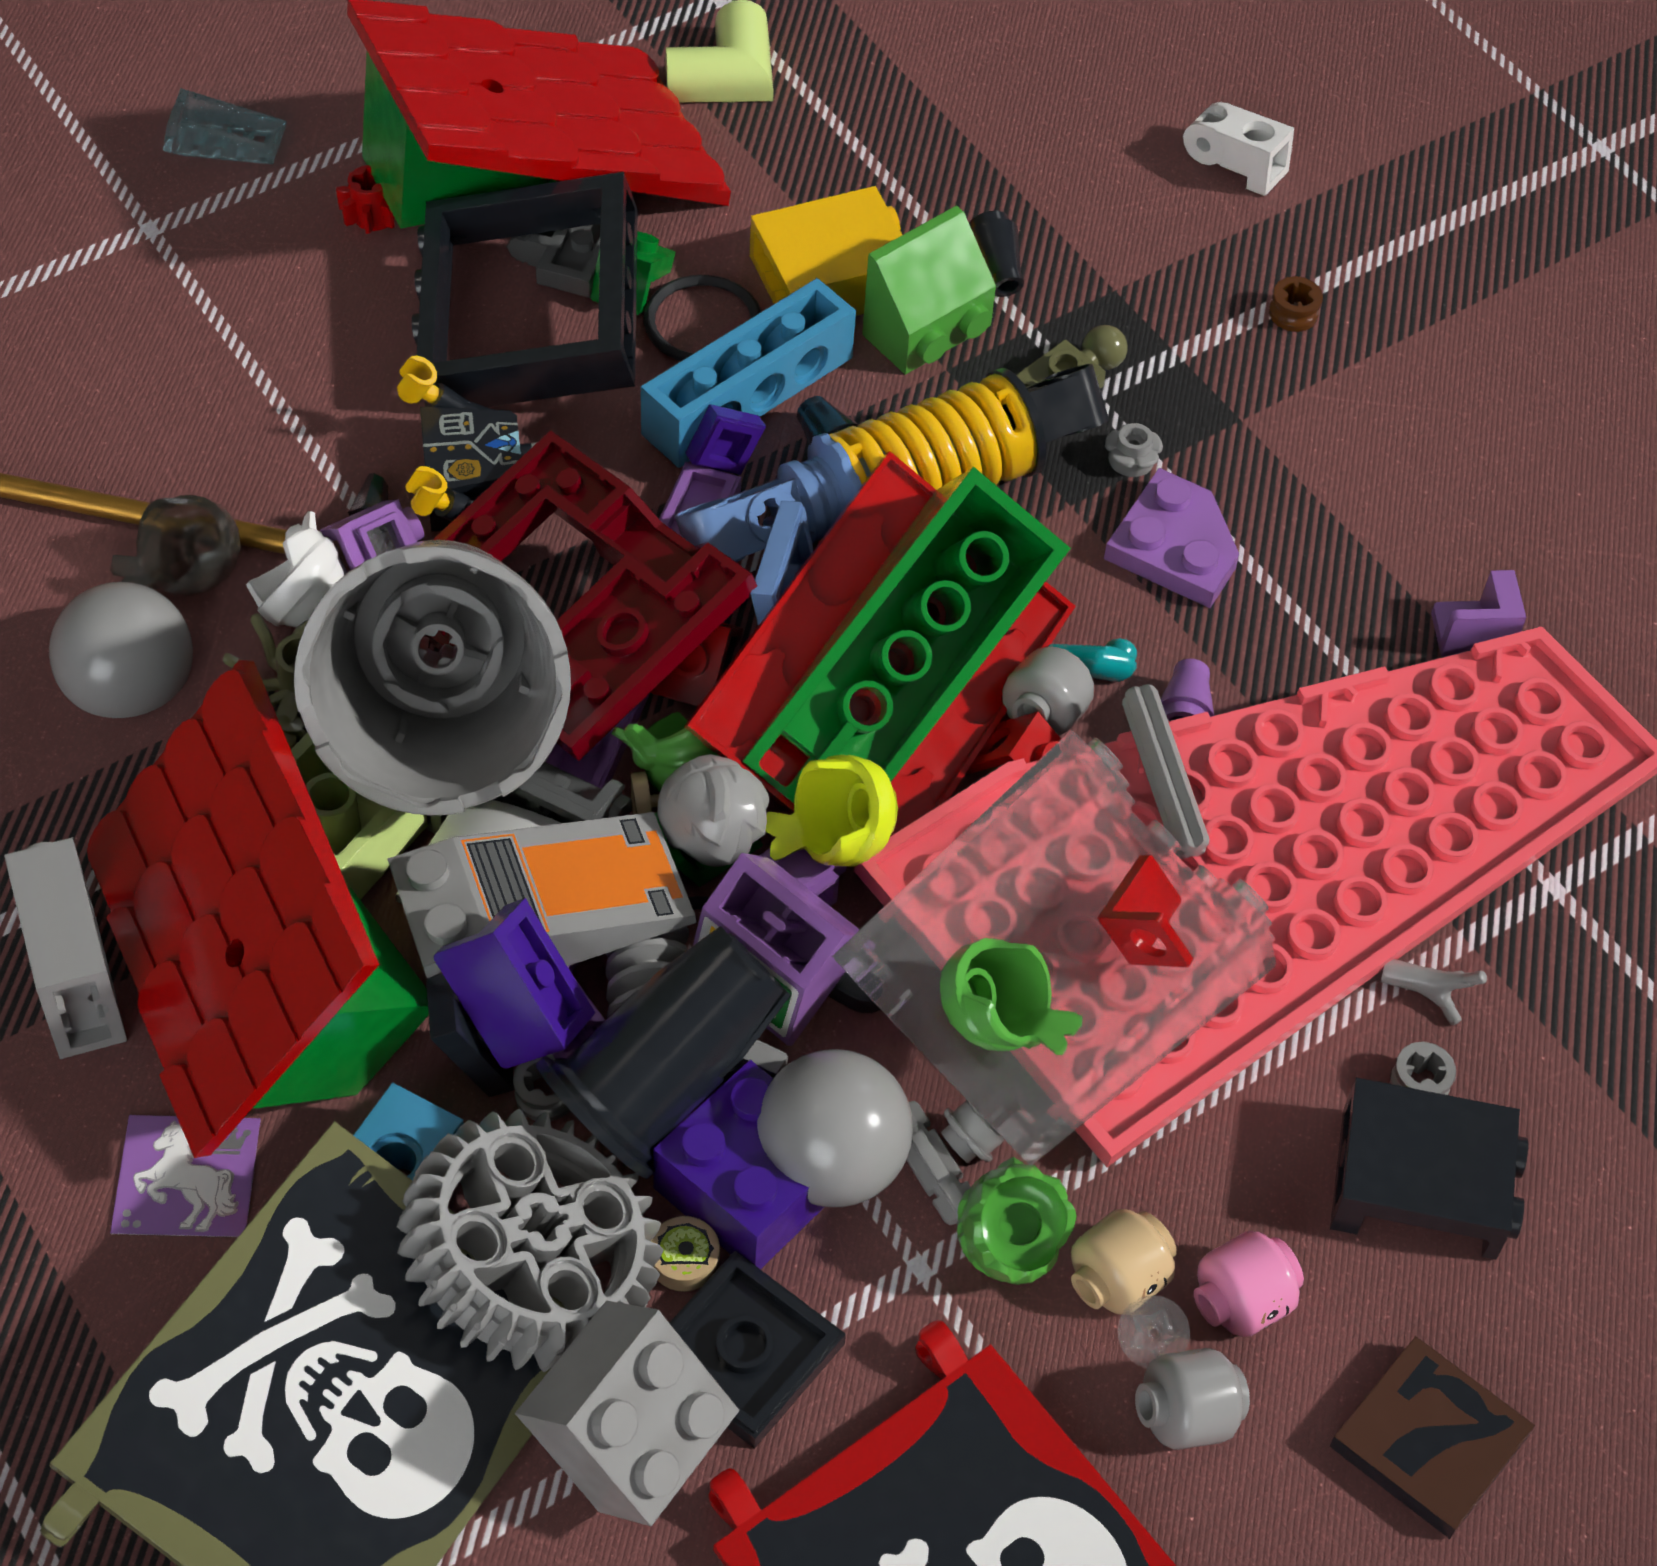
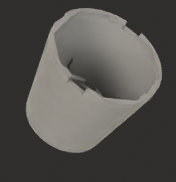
M427 540L382 553L361 563L346 573L326 592L313 610L303 631L295 661L294 687L298 712L300 711L305 728L315 745L316 753L330 771L344 784L361 796L397 811L420 815H450L462 813L465 808L485 803L502 795L504 797L538 770L551 753L565 723L570 702L571 676L567 647L561 629L545 601L528 582L498 559L477 547L449 540ZM438 630L445 631L450 634L449 643L455 644V646L444 644L439 652L432 651L428 648L429 638L424 635L435 636Z

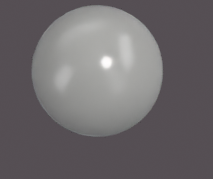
M110 582L87 589L71 600L62 610L50 636L49 659L56 683L63 694L74 705L97 716L128 718L156 710L170 701L182 689L192 667L193 645L186 621L179 610L166 597L140 584Z
M841 1049L812 1052L799 1057L781 1069L772 1079L766 1090L761 1114L757 1120L759 1138L769 1159L786 1176L809 1187L808 1201L811 1204L822 1207L856 1205L871 1199L887 1188L897 1177L907 1160L913 1135L910 1105L905 1092L895 1077L872 1058L857 1052Z

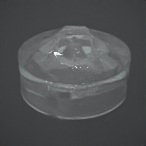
M1145 1296L1128 1305L1122 1313L1118 1324V1339L1122 1350L1131 1361L1141 1367L1148 1368L1153 1359L1163 1354L1186 1351L1190 1340V1328L1186 1315L1176 1303L1161 1296Z

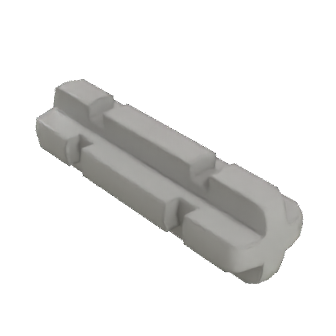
M910 1101L913 1135L906 1161L927 1195L935 1194L937 1196L933 1200V1205L943 1221L948 1225L957 1224L959 1202L964 1192L970 1189L971 1186L968 1181L960 1183L959 1179L963 1178V1173L937 1131L935 1129L927 1130L931 1122L920 1104L916 1101Z

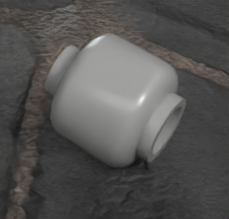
M1053 646L1038 648L1026 656L1008 676L1002 689L1003 704L1007 708V715L1010 719L1038 711L1059 736L1073 727L1088 709L1094 696V682L1089 669L1077 656L1065 649Z
M1202 1348L1166 1353L1153 1359L1144 1373L1143 1383L1137 1387L1135 1405L1141 1423L1145 1427L1151 1428L1152 1433L1161 1444L1171 1449L1181 1450L1220 1444L1233 1438L1241 1425V1421L1248 1414L1250 1395L1247 1380L1237 1365L1232 1364L1220 1351Z

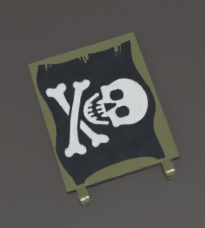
M334 1121L51 1461L49 1467L69 1481L72 1486L46 1514L40 1532L43 1537L55 1546L63 1547L71 1540L95 1507L100 1505L178 1566H437L531 1437L532 1433L517 1417L515 1412L549 1370L543 1372L539 1368L534 1354L522 1368L515 1370L511 1352L504 1349L499 1352L494 1360L487 1362V1343L476 1338L467 1347L461 1348L460 1341L464 1330L459 1325L453 1322L443 1329H437V1323L444 1311L438 1303L419 1306V1299L428 1287L425 1282L405 1281L406 1273L415 1259L402 1257L398 1254L400 1243L407 1233L402 1232L396 1226L400 1215L406 1208L402 1200L412 1180ZM448 1208L449 1213L455 1214L452 1210ZM459 1248L465 1256L475 1260L474 1256L467 1250ZM504 1289L493 1291L509 1301ZM551 1296L552 1300L557 1305H559L562 1308H565L562 1302H560L557 1298Z

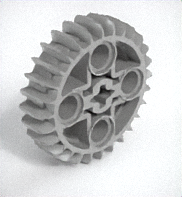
M521 1109L514 1111L505 1123L494 1111L484 1117L480 1125L468 1120L460 1126L455 1135L448 1133L438 1142L429 1156L424 1158L414 1173L413 1181L405 1191L402 1202L406 1208L400 1215L396 1227L407 1234L400 1243L398 1254L402 1257L415 1259L406 1273L405 1281L426 1283L428 1288L420 1297L419 1306L438 1303L444 1312L437 1323V1329H443L453 1322L459 1325L464 1330L460 1341L461 1348L467 1347L476 1338L487 1343V1362L494 1360L499 1352L504 1349L511 1352L513 1367L517 1370L522 1368L534 1354L539 1368L545 1372L553 1367L606 1300L646 1307L650 1300L649 1292L656 1285L660 1276L654 1266L660 1260L664 1249L650 1240L658 1233L661 1223L658 1220L642 1217L652 1204L653 1197L635 1196L631 1188L638 1181L639 1175L633 1173L623 1176L616 1168L619 1159L614 1154L606 1158L596 1150L598 1139L594 1135L585 1142L575 1137L573 1120L568 1121L561 1131L551 1128L547 1111L540 1114L533 1125L528 1124ZM499 1171L505 1173L510 1179L504 1177ZM556 1181L565 1187L558 1188ZM460 1182L464 1198L470 1208L457 1214H451L448 1210L449 1200L453 1190ZM588 1219H591L593 1222H595L598 1225V1227L592 1224ZM459 1248L467 1250L474 1256L475 1260L465 1256ZM607 1261L611 1266V1279L603 1294L600 1279L592 1267ZM504 1289L509 1301L493 1291ZM551 1296L557 1298L560 1302H562L565 1308H562L559 1305H557L552 1300Z

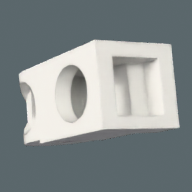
M1217 102L1211 104L1185 130L1183 141L1187 152L1194 160L1205 165L1218 163L1224 168L1247 176L1246 189L1266 196L1289 172L1294 127L1228 103Z

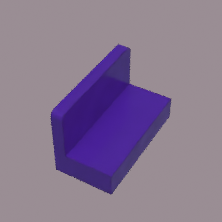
M526 898L505 905L478 934L442 946L433 956L435 963L498 1064L504 1069L565 1050L596 1013Z

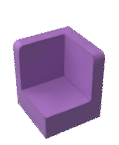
M1514 570L1490 571L1480 601L1436 602L1431 612L1441 657L1470 651L1475 643L1521 632L1527 618Z

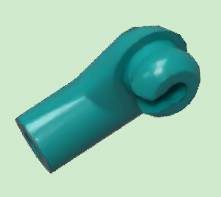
M1112 639L1105 646L1050 644L1048 646L1065 649L1077 656L1089 669L1091 677L1095 679L1121 682L1131 677L1137 669L1135 661L1137 659V649L1133 643L1126 639Z

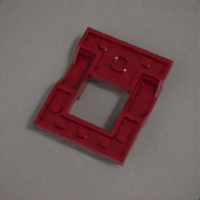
M550 430L433 540L465 543L489 553L501 562L551 514L555 513L592 540L600 556L614 565L556 620L567 647L571 676L569 707L565 723L556 744L580 761L750 597L751 591L757 587V584L751 572L710 543L706 542L694 546L666 526L630 486ZM438 630L435 636L424 635L439 650L444 644L455 646V644L449 643L450 634L445 631Z

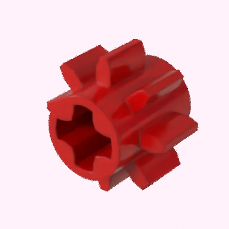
M370 165L358 167L350 172L348 186L336 187L339 210H342L345 226L356 223L360 228L365 229L366 234H370L372 231L383 230L387 227L391 229L395 227V217L383 197V187L381 184H376L371 174Z

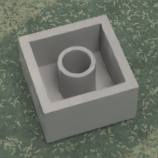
M606 1300L515 1414L598 1512L652 1526L740 1410L659 1310Z

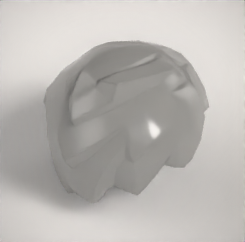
M712 754L702 755L684 763L665 780L659 794L657 815L668 844L672 848L682 850L687 856L703 865L720 867L734 864L741 853L748 854L752 843L765 835L767 825L766 808L769 804V795L762 782L750 771L743 769L738 762Z

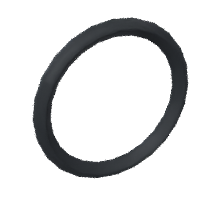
M697 274L678 278L659 288L649 299L644 311V326L647 336L661 352L681 362L694 353L683 351L668 343L659 333L655 323L658 307L666 297L675 291L692 286L722 288L740 298L747 306L751 318L761 313L759 303L754 296L740 284L719 276Z

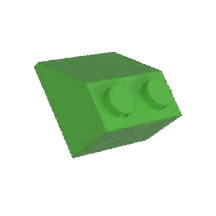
M957 205L868 254L862 335L905 375L925 363L935 362L949 349L969 338L973 339L980 336L991 326L996 285L966 215Z

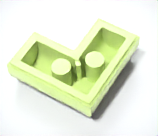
M732 1L718 11L715 20L716 47H666L665 49L666 87L675 94L680 103L773 101L774 90L766 12L760 5L752 1Z

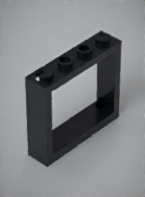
M624 172L426 201L425 226H419L417 231L418 246L422 256V269H417L414 275L420 306L419 313L412 315V332L417 345L416 355L429 360L437 371V379L433 385L443 383L465 399L485 407L635 387L638 209ZM601 224L598 339L447 361L453 246Z

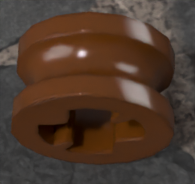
M1286 277L1278 281L1274 287L1269 307L1270 318L1278 327L1287 331H1306L1312 328L1318 320L1323 293L1314 281L1305 277Z

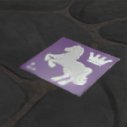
M129 1115L110 1234L239 1237L247 1227L261 1118H243L211 1156L194 1158L177 1116Z

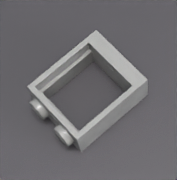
M73 837L56 842H40L29 846L25 850L5 854V861L35 987L59 1058L64 1059L126 1042L127 1037L95 911Z

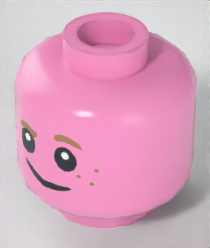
M1248 1231L1208 1252L1199 1261L1197 1271L1199 1287L1194 1290V1299L1199 1311L1209 1324L1214 1327L1222 1325L1234 1335L1250 1337L1288 1316L1298 1306L1299 1288L1303 1285L1304 1276L1298 1259L1284 1241L1277 1237L1269 1238L1260 1232Z

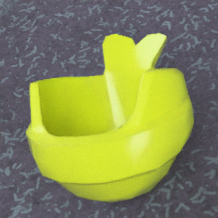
M854 755L829 756L826 759L809 761L804 766L798 779L794 800V813L788 815L767 812L766 832L776 837L771 842L770 857L777 861L798 850L804 849L816 862L823 865L857 866L868 861L888 843L897 821V797L888 775L879 765L871 760Z

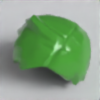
M1012 1157L1002 1162L997 1169L981 1176L970 1189L964 1192L958 1205L957 1235L963 1253L976 1269L990 1278L1020 1285L1034 1282L1051 1271L1057 1262L1059 1249L1066 1243L1074 1229L1077 1216L1075 1208L1068 1201L1066 1189L1060 1179L1045 1175L1035 1165H1026L1017 1158Z

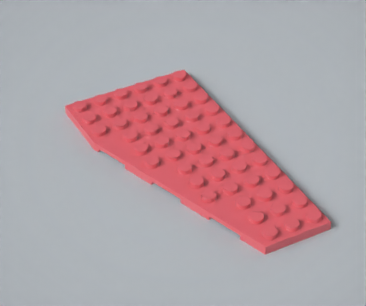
M1538 627L1475 643L1470 651L1404 668L1387 671L1384 666L1299 688L1297 695L1211 717L1207 711L1168 721L1210 839L1209 844L1206 846V852L1197 857L1191 856L1180 859L1173 854L1132 732L1129 731L1119 734L1116 741L1027 764L1024 758L1005 763L890 836L885 847L868 861L855 866L854 872L940 973L948 959L960 947L983 938L1033 945L1040 951L1050 975L1052 993L1050 1009L1079 1014L1082 1016V1026L1074 1036H1065L1067 1050L1063 1055L1054 1054L1042 1044L1031 1049L1022 1047L1008 1052L1101 1162L1108 1167L1384 969L1385 964L1393 959L1398 960L1657 774V740L1543 627ZM1139 855H1152L1182 899V902L1168 922L1194 958L1188 968L1129 965L1097 919ZM1157 938L1152 947L1166 950L1163 942Z

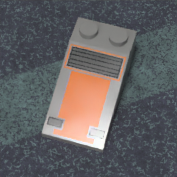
M654 812L452 837L387 859L427 978L442 974L433 959L434 954L442 946L478 934L505 905L523 898L527 899L567 966L697 923L694 910Z

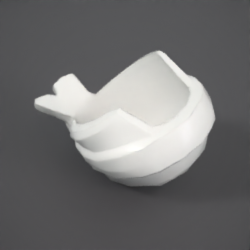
M311 511L305 514L302 526L300 524L293 525L285 532V541L282 544L288 560L246 584L258 606L257 611L275 626L298 627L304 621L309 620L313 610L326 592L347 573L333 541L328 537H324L316 529L315 512Z

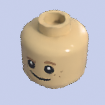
M1116 1209L1080 1236L1072 1246L1071 1261L1075 1269V1273L1071 1276L1072 1285L1080 1298L1091 1308L1100 1309L1103 1306L1114 1314L1130 1315L1164 1289L1174 1278L1175 1262L1173 1258L1177 1254L1175 1242L1166 1227L1148 1212L1136 1213L1132 1210Z

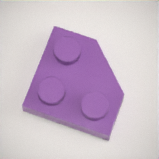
M1158 468L1106 544L1104 560L1208 608H1211L1235 571L1239 558L1237 547L1212 491L1161 468Z

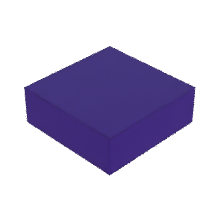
M710 404L685 454L693 465L741 475L766 426L758 415Z

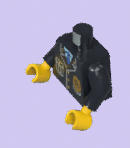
M415 355L411 356L399 370L403 379L397 385V392L400 399L407 403H417L422 398L425 400V407H420L425 466H420L414 471L405 488L409 493L415 494L410 501L413 511L420 516L430 515L431 532L442 531L536 443L520 444L517 415L509 410H493L471 402L443 383L433 385L437 379V371L434 365L424 357Z

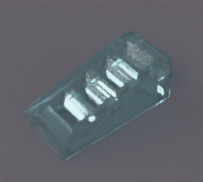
M181 88L167 123L163 151L183 156L274 164L287 121ZM233 133H241L243 134V136H239ZM254 136H266L264 143L253 140Z

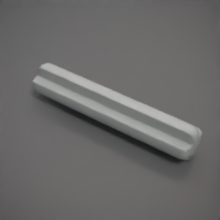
M1150 684L1140 687L1133 686L1125 692L1126 697L1123 699L1122 705L1173 854L1180 859L1191 856L1197 857L1206 852V846L1209 844L1210 839L1158 690Z

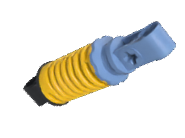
M1084 364L1054 373L1043 378L1041 382L1028 387L1012 371L1000 368L989 372L980 384L970 382L961 386L958 391L949 390L938 395L937 398L929 397L920 401L917 405L910 404L899 409L897 413L889 412L880 416L877 420L869 419L864 421L857 427L850 426L832 434L822 433L814 436L811 445H808V460L803 462L792 460L781 464L778 468L776 480L727 498L691 507L677 513L675 519L681 536L694 546L708 542L729 558L738 562L747 555L766 548L781 500L802 502L806 511L812 543L822 540L883 456L889 451L936 490L972 467H975L997 485L1000 479L1007 482L1021 476L1031 477L1040 473L1046 461L1047 442L1100 426L1108 422L1109 417L1093 364ZM765 506H768L771 516L764 519L763 526H760L757 516L762 515L765 512Z

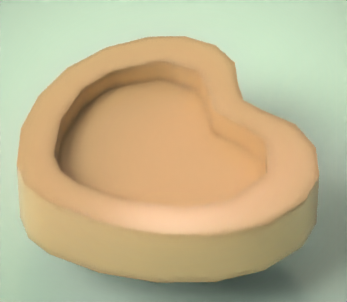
M645 771L631 773L633 815L650 813L651 808L658 807L659 794L650 795Z

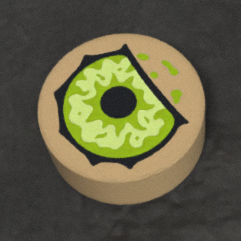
M680 1216L669 1219L661 1224L656 1236L650 1240L664 1249L660 1260L655 1264L654 1268L660 1274L658 1281L669 1289L676 1291L699 1289L718 1270L720 1259L719 1239L715 1231L706 1222L698 1218Z

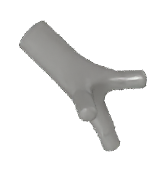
M1393 959L1384 965L1381 983L1412 990L1429 998L1441 1008L1450 1025H1456L1462 1020L1451 999V992L1455 989L1484 984L1487 981V975L1484 971L1464 973L1463 971L1449 972Z

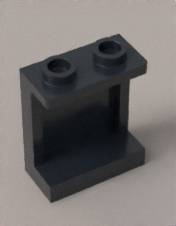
M1356 1077L1343 1109L1330 1229L1357 1235L1365 1216L1483 1239L1482 1257L1496 1260L1507 1238H1518L1524 1216V1199L1514 1196L1515 1178L1523 1176L1529 1147L1528 1138L1518 1136L1520 1109Z

